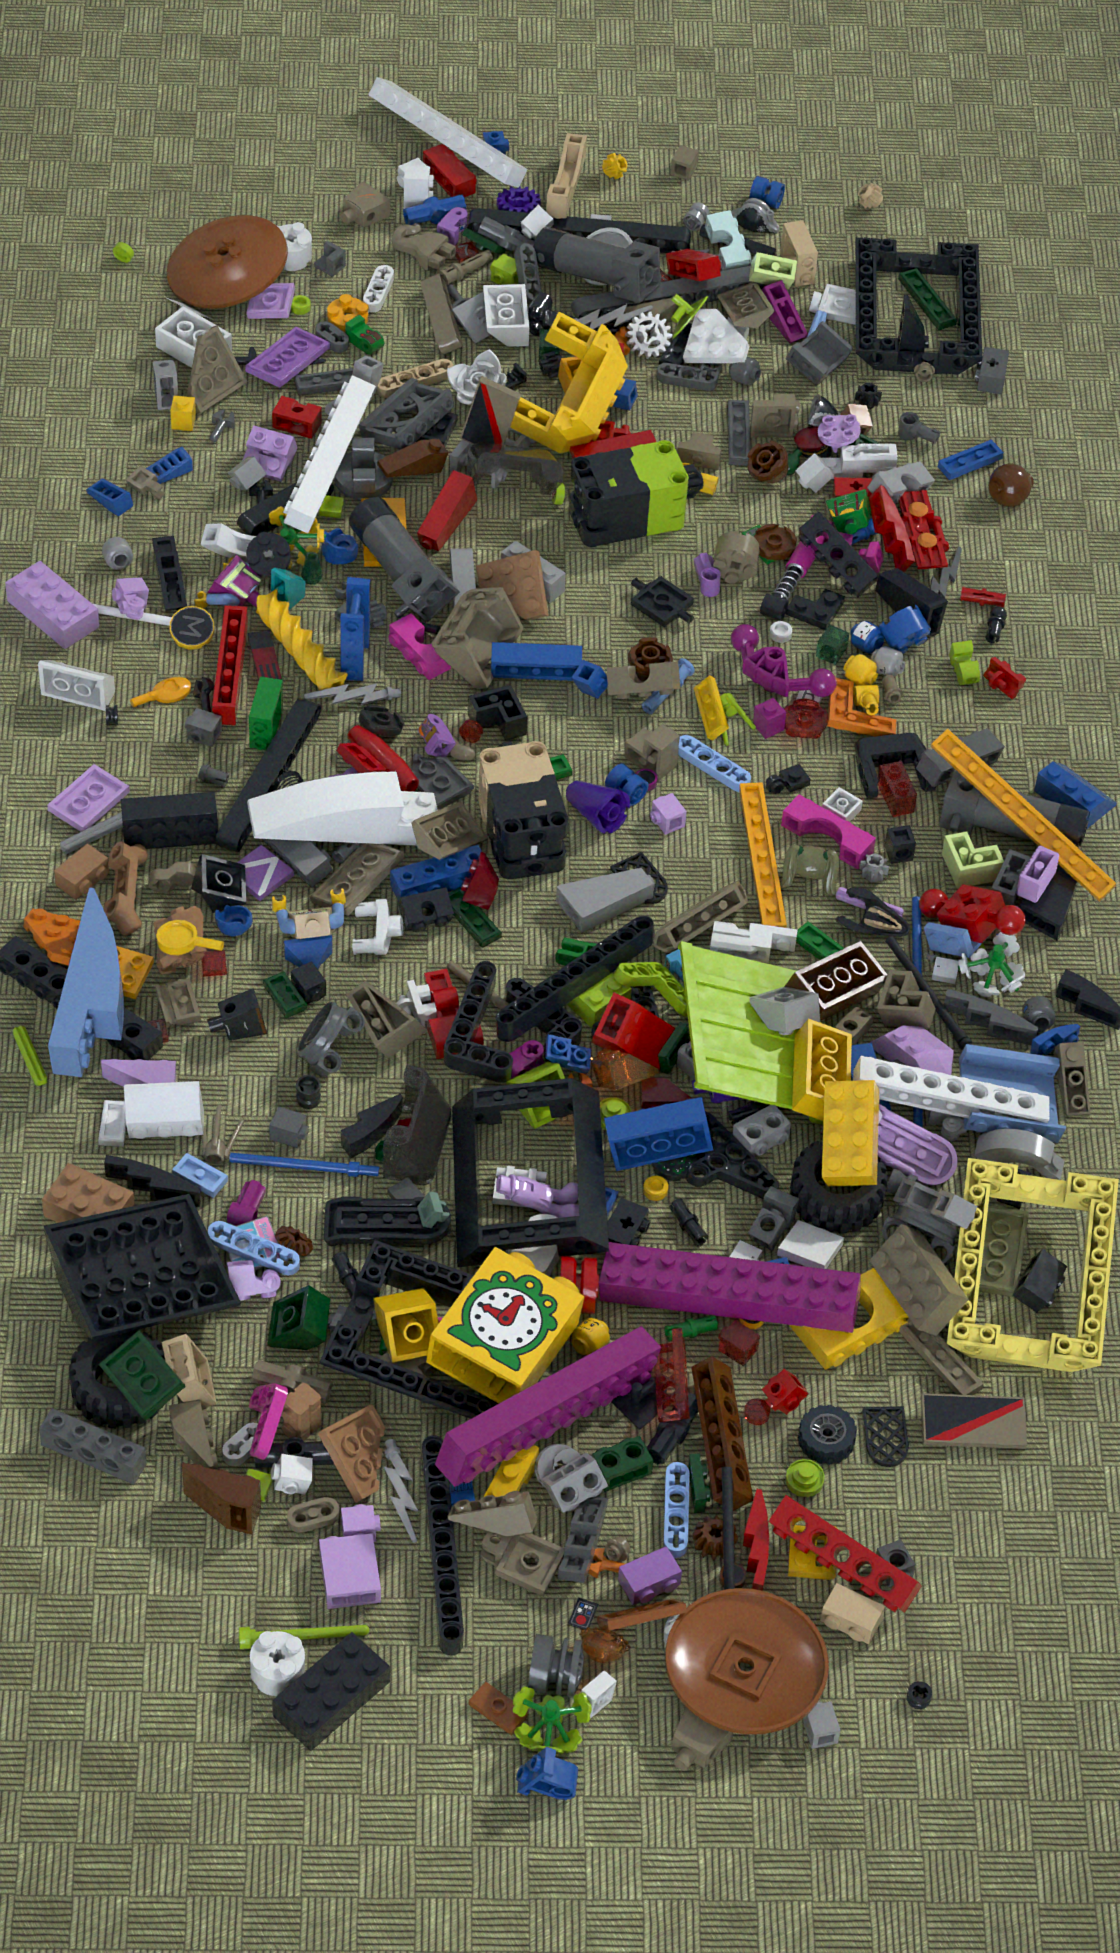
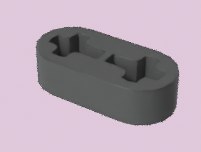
M324 321L316 325L315 336L330 342V349L332 351L342 353L348 350L349 338L347 334L330 322Z

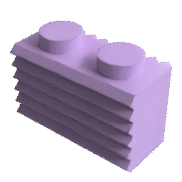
M1038 846L1019 876L1017 895L1034 903L1037 902L1056 873L1058 857L1060 855L1043 846Z

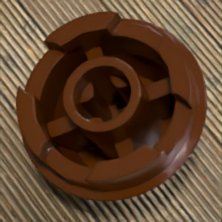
M770 440V443L762 445L757 443L748 453L747 467L749 474L754 479L774 484L786 476L789 469L788 454L782 445Z
M647 637L640 639L639 643L631 647L628 653V662L630 666H636V675L640 681L645 682L650 674L649 664L673 662L670 647L657 642V638Z

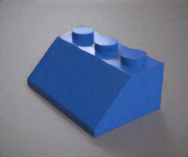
M1052 761L1037 774L1034 791L1045 800L1089 810L1087 829L1117 804V802L1064 764Z

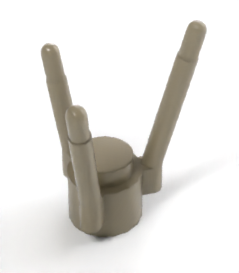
M217 1105L213 1138L207 1143L205 1126L203 1135H201L203 1148L201 1156L206 1162L211 1164H221L224 1159H229L230 1150L244 1123L243 1119L239 1120L227 1146H225L224 1141L218 1139L221 1105Z

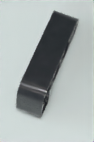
M543 292L537 293L529 306L528 320L529 332L535 336L545 338L558 312L552 311V298Z
M512 978L506 983L505 1001L510 1004L534 987L521 978ZM563 1007L535 1026L546 1034L544 1039V1058L546 1056L548 1034L571 1039L572 1045L579 1046L581 1043L582 1023Z

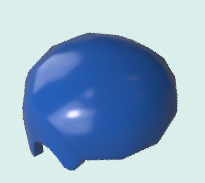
M226 905L221 913L219 910L215 911V921L218 929L230 937L244 934L252 925V913L246 907L240 905L230 907Z

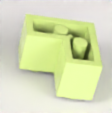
M968 832L946 835L944 838L942 855L957 889L963 884L973 886L996 880L1004 862L997 845L975 849Z

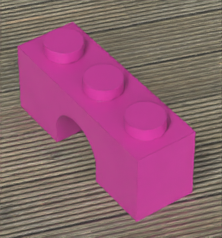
M412 613L389 625L388 639L391 645L397 647L402 652L404 658L410 661L417 671L428 680L451 669V666L436 654L432 643L421 644L424 642V626Z

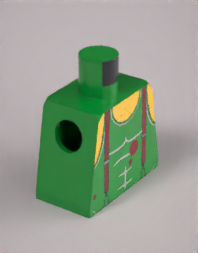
M866 489L826 500L829 513L838 532L855 534L858 529L869 525L871 507Z

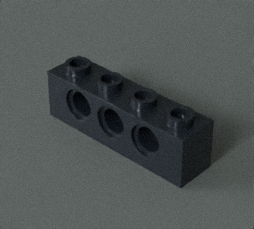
M819 511L799 528L800 541L806 547L810 546L815 551L813 554L819 562H825L830 567L828 569L830 574L835 579L840 578L842 580L844 589L850 595L854 593L858 598L877 582L878 575ZM825 536L828 541L825 544H819L816 538ZM834 552H839L843 557L840 560H834L830 555ZM848 568H854L858 573L855 576H848L845 571Z

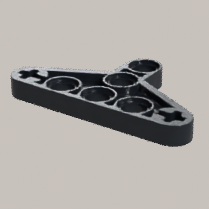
M705 1111L713 1150L700 1153L701 1159L689 1165L686 1174L687 1182L692 1186L702 1187L719 1179L761 1199H764L771 1186L778 1189V1180L711 1113ZM720 1136L725 1142H717L713 1137ZM736 1152L741 1158H733L729 1153ZM711 1162H718V1163H720L723 1167H721V1168L713 1167V1166L711 1165ZM745 1169H754L757 1174H749ZM692 1172H701L704 1177H695Z

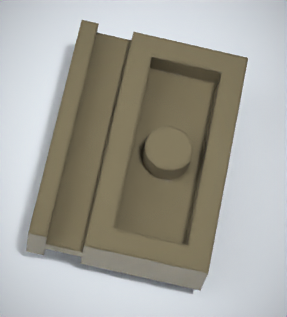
M190 978L168 982L164 986L155 985L166 1028L173 1024L179 1026L201 1021Z

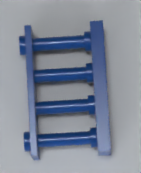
M347 577L346 614L341 613V672L348 674L346 680L363 681L364 648H369L370 579Z

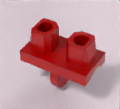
M996 657L990 659L989 667L983 674L989 680L988 685L992 689H1000L1011 699L1016 698L1018 691L1023 688L1026 682L1025 676L1021 673L1016 674L1011 670L1010 664L1006 661L1001 662Z

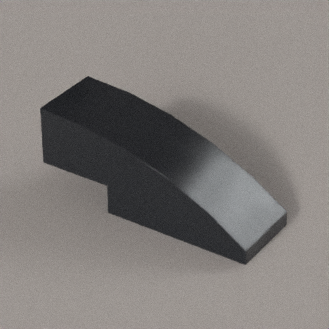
M1065 969L1058 983L1056 997L1075 1004L1074 1013L1119 1030L1120 1006L1097 985Z
M401 1094L357 1113V1123L341 1130V1146L350 1159L377 1143L396 1123L403 1112V1096Z

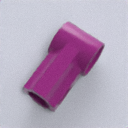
M255 1180L245 1182L237 1201L232 1202L226 1222L238 1226L257 1219L258 1208L266 1193V1187Z

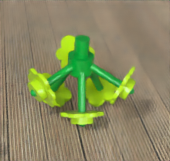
M526 1686L522 1687L521 1691L517 1692L514 1696L513 1713L523 1717L528 1709L532 1708L541 1715V1719L535 1726L522 1723L520 1727L515 1729L514 1733L519 1738L520 1744L538 1753L545 1747L555 1749L556 1754L574 1752L577 1749V1745L582 1742V1737L577 1729H572L569 1732L564 1730L561 1724L563 1721L562 1716L573 1713L577 1716L578 1723H588L592 1707L586 1694L582 1692L574 1695L572 1707L566 1708L564 1707L565 1700L560 1695L553 1698L550 1695H546L543 1698V1702L536 1704L532 1700L535 1694L534 1689ZM544 1724L546 1725L545 1742L540 1737L541 1733L539 1730ZM552 1726H556L560 1734L558 1738L552 1741L553 1747H550Z

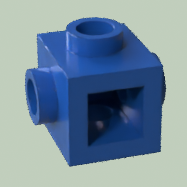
M503 131L483 132V141L506 155V151H509V141L504 138Z

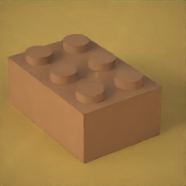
M70 1163L65 1166L42 1198L44 1217L57 1223L135 1206L133 1191Z

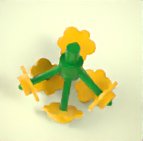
M280 506L269 513L270 523L283 526L278 535L286 540L290 546V551L294 550V545L300 551L297 563L306 567L316 560L320 543H324V538H326L324 529H320V523H317L316 518L309 533L289 528L284 523L287 515L283 513L285 508ZM299 538H317V547L309 545L304 549L298 543Z

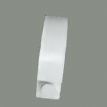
M222 523L206 524L201 545L228 558H234L237 555L244 562H247L246 550L248 544L256 536L236 532ZM265 551L263 553L265 555L264 559L274 558L273 551Z

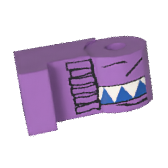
M461 207L453 208L437 225V233L447 236L448 243L454 246L458 243L459 233L467 228L468 213L466 209Z

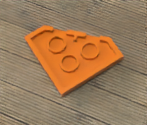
M33 908L24 918L23 927L27 932H32L34 941L41 949L45 948L47 957L51 961L69 966L80 920L69 918L66 915L49 913L44 909Z

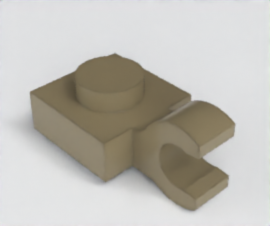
M141 465L126 479L128 486L143 495L149 491L158 500L165 495V492L161 491L163 487L157 482L156 475Z

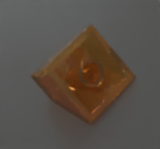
M610 1048L597 1052V1056L590 1059L598 1086L612 1090H618L660 1074L658 1068L630 1054L621 1053L619 1050L612 1051Z

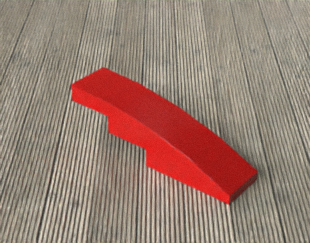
M880 485L869 497L875 533L882 534L885 552L893 554L895 568L905 572L915 562L911 543L893 500L885 486Z
M757 1488L744 1532L743 1546L751 1548L747 1571L755 1573L752 1589L763 1591L768 1565L769 1527L762 1489Z

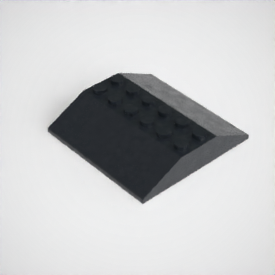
M190 1194L44 1226L45 1237L60 1288L74 1320L91 1340L241 1306V1301Z

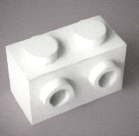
M405 165L404 209L421 205L427 198L433 197V191H430V187L433 188L434 175H430V166Z

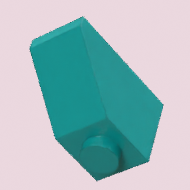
M273 568L271 570V592L278 589L277 599L289 602L290 610L305 597L306 581L288 570Z

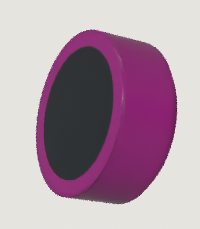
M640 769L635 773L649 783L647 791H651L657 786V774L653 770Z

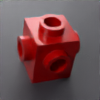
M786 1369L773 1376L767 1385L761 1389L767 1396L765 1402L774 1411L780 1410L786 1415L790 1411L795 1410L800 1402L809 1395L797 1377Z

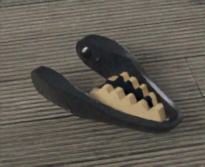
M847 889L846 894L850 898L863 901L866 910L859 924L846 919L843 915L837 916L836 922L850 930L861 933L895 937L908 935L910 926L906 920L887 906L879 897L867 889Z

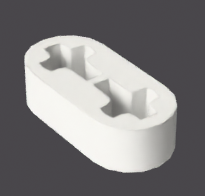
M258 1423L246 1424L223 1445V1460L226 1464L239 1466L250 1457V1448L254 1437L248 1440V1434L255 1435ZM239 1449V1455L235 1453L230 1455V1451L236 1452Z

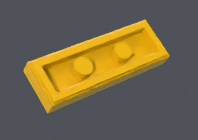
M709 675L693 689L707 738L713 741L729 729L716 680Z

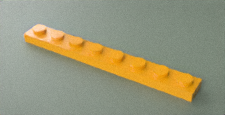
M763 782L740 783V799L761 924L787 928Z

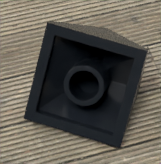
M201 854L191 889L201 894L213 913L216 910H219V912L223 911L226 905L230 907L243 906L246 904L245 865Z

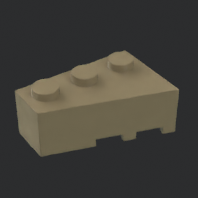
M366 980L346 994L353 1008L363 1015L365 1020L364 1027L374 1045L387 1058H390L428 1031L413 1016L387 998Z

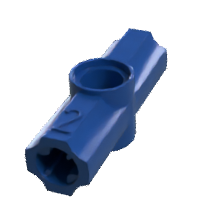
M463 195L441 200L437 197H429L421 205L403 209V216L406 225L426 221L438 224L453 208L461 207L466 209V203Z

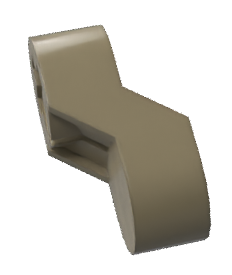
M177 861L168 869H155L150 874L149 886L155 892L169 893L176 886L192 885L196 867L189 862Z

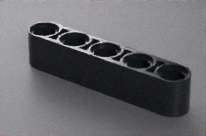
M297 482L243 512L237 520V526L250 536H258L261 532L268 533L279 527L277 524L273 525L270 523L269 513L280 506L285 508L288 500L293 502L290 496L294 487L299 488L296 486ZM332 483L326 494L327 496H331L334 491Z

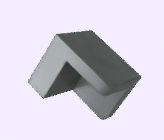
M326 241L324 242V255L314 262V267L333 277L346 266V250Z

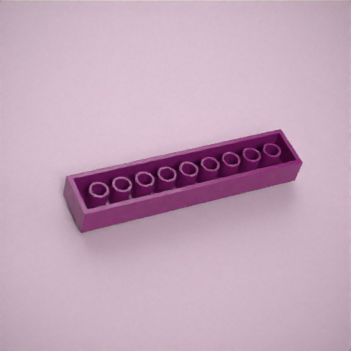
M609 1242V1252L605 1254L600 1275L599 1292L600 1301L853 1333L861 1292V1273Z
M640 1326L446 1432L435 1463L436 1467L454 1487L463 1482L469 1483L477 1474L492 1470L497 1463L503 1460H510L520 1450L530 1449L538 1440L551 1437L556 1430L562 1427H569L581 1416L587 1417L597 1407H604L615 1397L626 1395L632 1389L633 1383L639 1382L642 1385L647 1383L652 1376L653 1367L658 1362L657 1357L662 1347Z

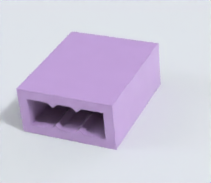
M356 1533L352 1536H330L325 1539H319V1555L327 1609L381 1603V1586L373 1533Z

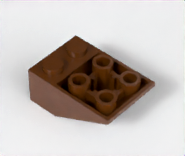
M183 1462L184 1494L226 1529L252 1535L261 1510L260 1480L249 1475L240 1476L231 1474L223 1469L214 1470L205 1468L197 1463L188 1464Z

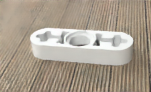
M381 265L375 269L364 294L363 302L368 304V312H378L381 310L394 281V270L388 265ZM382 287L383 290H375L373 288Z

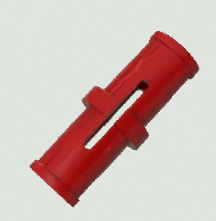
M962 587L960 601L980 603V606L987 604L1004 608L1006 593L990 592L986 588L978 590Z

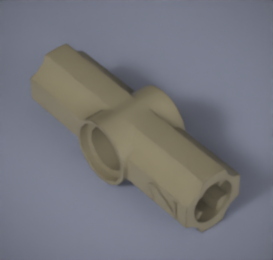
M261 1360L256 1362L251 1377V1382L255 1384L267 1385L276 1383L287 1387L288 1394L294 1392V1389L302 1382L307 1383L321 1395V1403L323 1404L328 1402L333 1387V1381L309 1375L300 1366L291 1364L285 1368Z

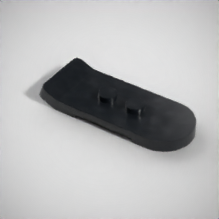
M343 1196L331 1199L325 1204L324 1241L331 1247L341 1244H373L374 1240L385 1244H433L442 1240L448 1234L451 1227V1214L448 1207L445 1206L443 1212L449 1213V1217L444 1222L437 1221L432 1228L423 1227L417 1208L424 1197H415L414 1199H362V1197Z

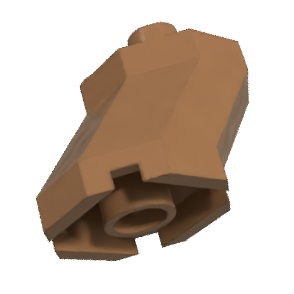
M183 906L178 907L170 912L171 916L168 918H162L153 923L156 935L161 925L173 920H185L196 927L198 937H203V914L197 906L189 907L186 910ZM196 946L186 954L169 955L157 947V967L160 974H172L177 972L176 967L183 966L184 969L202 959L207 950L206 948Z

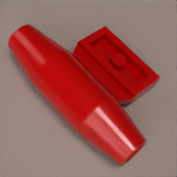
M356 725L351 728L347 735L350 743L339 744L336 751L347 764H350L357 770V774L397 772L401 791L414 792L417 789L419 780L407 763L380 737L364 727Z

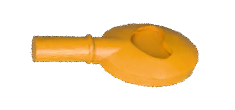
M184 677L164 679L155 685L153 691H148L145 694L130 699V703L134 708L155 700L161 703L180 701L191 692V682Z

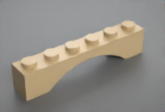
M571 133L566 135L558 174L554 184H550L547 193L546 212L553 218L567 217L586 158V135Z

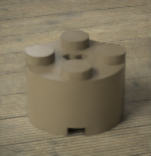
M730 531L719 537L715 547L713 566L720 571L721 577L727 583L735 584L738 581H744L756 575L759 559L758 541L750 534L746 533V536L739 534V531Z

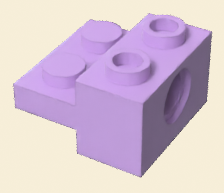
M253 425L246 443L247 450L243 460L254 456L266 472L265 478L282 482L288 466H291L298 447L294 436Z

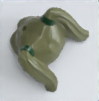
M795 844L791 845L785 854L783 878L780 882V888L790 887L795 875H799L803 878L823 879L825 893L830 896H836L835 886L839 869L837 852L825 850L818 846L806 845L802 847Z

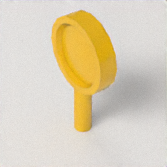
M185 920L169 921L161 925L156 934L159 949L169 955L186 954L196 946L222 951L224 947L223 941L198 937L196 927Z

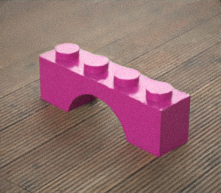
M800 794L783 810L781 826L800 837L808 833H822L830 836L839 845V859L856 869L860 868V862L865 861L867 854L871 855L874 853L876 841L874 836Z

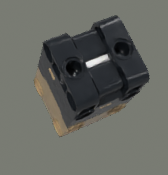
M509 741L503 742L497 748L484 749L480 753L478 804L499 874L504 879L512 880L562 871L566 866V847L563 839L568 834V815L545 744L539 741L512 745V742Z

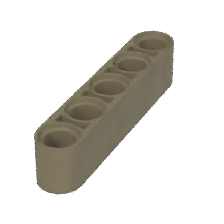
M437 273L420 281L435 339L441 353L445 355L463 347L455 315L451 311L453 308L447 286L442 275Z

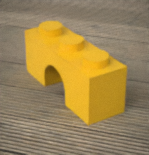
M533 1445L528 1450H520L510 1460H503L484 1497L488 1495H493L494 1497L504 1496L512 1491H520L523 1483L528 1484L535 1471V1461L539 1454V1447Z

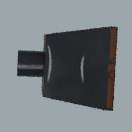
M254 988L220 1001L218 1003L220 1015L207 1019L211 1033L225 1029L228 1040L231 1041L267 1034Z

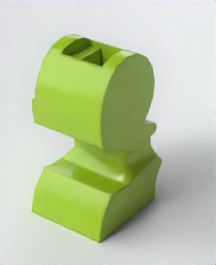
M972 640L952 643L949 652L950 663L954 666V672H956L960 685L979 683L980 681L978 661H971L973 653Z

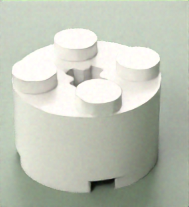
M299 222L277 226L284 234L288 246V256L284 270L297 271L305 268L309 260L311 261L312 236L310 232L304 227V224Z
M266 1631L259 1636L251 1648V1678L258 1686V1689L267 1695L278 1696L305 1672V1651L298 1637L286 1632Z

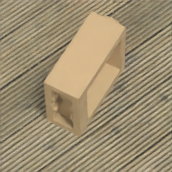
M804 221L783 223L780 256L797 261L795 280L793 282L794 287L814 284L818 251Z
M187 1334L162 1342L166 1363L186 1385L177 1394L183 1402L200 1400L202 1409L216 1405L208 1359Z

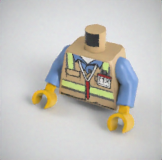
M341 888L342 892L340 894H334L333 889L330 891L332 907L289 912L286 910V896L282 895V901H276L273 896L272 910L276 912L280 930L284 934H290V936L296 939L331 935L336 928L341 927L344 923V904L346 903L344 889Z

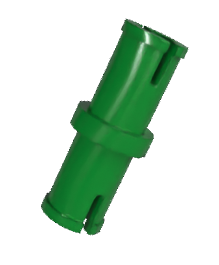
M710 1315L698 1319L687 1318L685 1322L666 1325L664 1327L665 1337L669 1336L667 1337L668 1342L685 1337L696 1338L697 1334L716 1331L718 1329L717 1319L713 1320L716 1318L715 1315Z

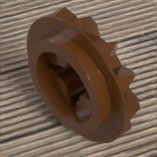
M281 1226L275 1233V1238L279 1245L297 1252L299 1256L310 1255L314 1248L311 1239L292 1226Z

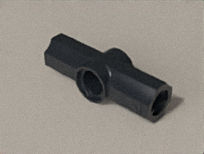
M690 1392L682 1393L670 1413L666 1412L661 1418L656 1434L646 1447L653 1459V1463L657 1465L665 1464L676 1445H681L685 1440L691 1423L699 1412L696 1395Z
M298 1437L289 1438L284 1443H272L265 1460L255 1457V1468L272 1467L274 1463L277 1464L281 1454L291 1455L293 1453H299L293 1456L312 1458V1465H335L322 1441L304 1442Z

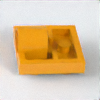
M116 946L123 996L136 1000L154 964V957Z

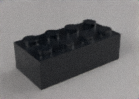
M215 792L120 799L123 840L129 846L141 844L145 849H161L215 844L218 832Z
M351 1632L272 1700L273 1717L307 1749L312 1751L390 1683V1666Z

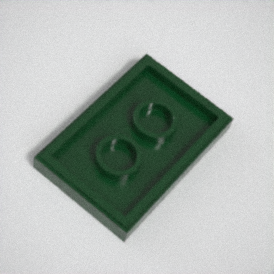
M140 1330L99 1364L145 1421L186 1387Z

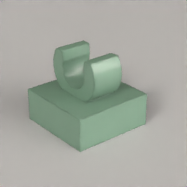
M428 1192L417 1206L423 1227L432 1228L437 1221L444 1222L449 1217V1213L443 1212L446 1202L440 1201L439 1195L436 1192Z

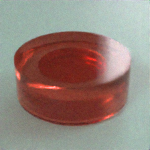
M466 720L459 728V734L465 741L476 743L482 737L483 729L476 721Z
M751 1399L745 1405L744 1417L753 1425H762L769 1420L771 1408L763 1399Z

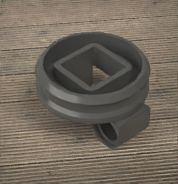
M352 438V452L344 455L335 474L334 481L337 489L351 499L361 501V498L381 497L392 486L393 477L387 478L377 465V461L385 456L374 452V438Z
M337 1002L327 1003L314 1017L303 1034L297 1048L298 1056L305 1058L311 1064L309 1069L319 1076H328L338 1071L342 1064L341 1057L329 1047L338 1033L343 1036H350L360 1031L365 1024L363 1015L351 1006L344 1008L338 1006ZM347 1018L352 1020L354 1024L353 1029L347 1025ZM324 1058L329 1060L331 1064L330 1069L325 1067Z
M903 1202L898 1204L899 1207L896 1213L891 1218L887 1217L882 1228L884 1239L887 1240L889 1238L887 1233L893 1226L899 1227L902 1224L919 1230L923 1235L933 1239L930 1246L934 1251L940 1247L947 1250L946 1258L941 1261L945 1266L948 1265L956 1251L954 1245L959 1229L922 1209Z

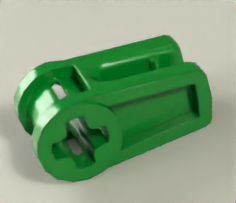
M564 937L561 943L562 949H558L555 954L556 963L566 966L597 944Z

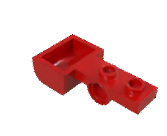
M447 969L424 973L425 985L428 984L431 993L430 1001L435 1003L437 1009V1018L428 1019L427 1024L428 1034L436 1059L444 1058V1045L459 1009L458 993L456 987L452 985ZM480 1026L474 1043L484 1045L483 1032Z

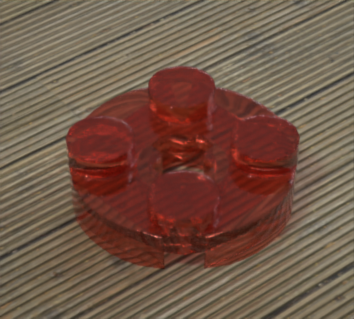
M805 698L793 701V704L789 706L787 704L784 708L786 711L784 728L788 736L812 739L821 737L822 732L827 727L828 713L825 708L823 710L819 707L817 701ZM803 716L807 717L808 720H802Z

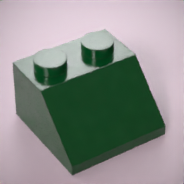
M308 1285L273 1302L267 1345L273 1348L309 1350L324 1343L327 1335L331 1299Z

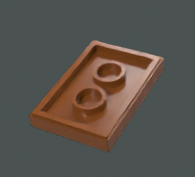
M668 1599L600 1615L597 1617L598 1627L610 1631L687 1613L686 1603L682 1601Z

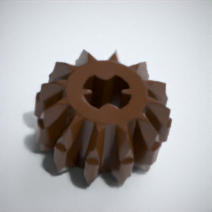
M717 1514L713 1520L706 1515L703 1522L698 1521L693 1532L692 1539L695 1542V1551H702L701 1555L703 1558L711 1555L713 1561L717 1556L724 1560L723 1520H719ZM733 1525L735 1550V1545L738 1542V1536L736 1534V1527L735 1525Z

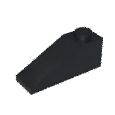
M904 295L898 332V351L924 352L925 348L929 346V336H925L924 325L909 296Z

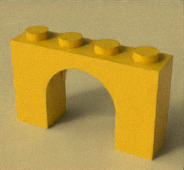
M875 1268L861 1274L859 1302L871 1318L866 1325L854 1329L853 1333L790 1325L791 1329L825 1370L832 1366L837 1367L841 1365L848 1357L854 1354H861L868 1346L874 1343H881L888 1335L895 1331L899 1332L900 1326L908 1323V1315Z

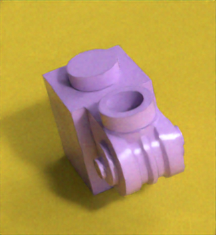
M142 577L116 579L115 588L112 590L113 601H116L120 613L136 620L143 617L149 589Z
M253 1260L227 1262L228 1276L240 1300L250 1299L251 1295L260 1293L263 1298L276 1296V1291L281 1283L277 1271L267 1269L263 1272L262 1277H257L254 1274Z

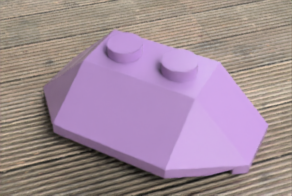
M903 1025L869 1042L872 1043L873 1049L889 1062L898 1059L907 1066L919 1067L948 1075L952 1073L954 1050L923 1027Z

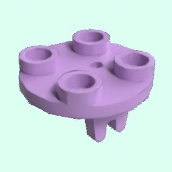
M853 414L846 416H824L818 428L819 439L823 444L832 446L834 453H837L838 448H841V446L853 443L859 438L861 433L860 424Z

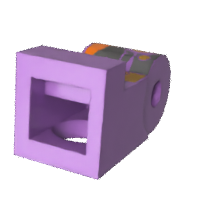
M429 714L418 728L419 734L427 744L425 750L428 755L446 757L456 744L447 726L434 714ZM442 743L447 744L444 749L442 747Z

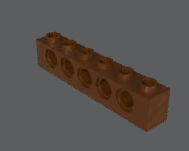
M710 1356L692 1366L691 1369L713 1500L722 1505V1468L731 1467L734 1511L752 1502L754 1499L731 1368Z

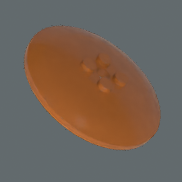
M252 215L220 218L194 230L179 243L167 265V280L177 298L188 305L207 309L234 306L257 296L278 278L287 261V242L280 228L267 219Z
M745 1588L726 1589L699 1598L687 1607V1613L678 1616L669 1632L665 1649L666 1672L674 1692L682 1703L703 1721L734 1733L767 1734L794 1725L808 1715L817 1705L824 1692L828 1678L829 1660L827 1648L815 1624L791 1602L761 1590ZM747 1663L752 1667V1670L748 1672L742 1671L738 1665Z

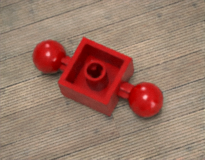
M963 884L950 899L942 890L935 888L925 891L919 899V908L926 917L938 918L941 925L967 929L971 941L983 943L996 927L1002 934L1010 936L1018 934L1025 925L1023 911L1014 905L1005 906L1002 894L998 891Z

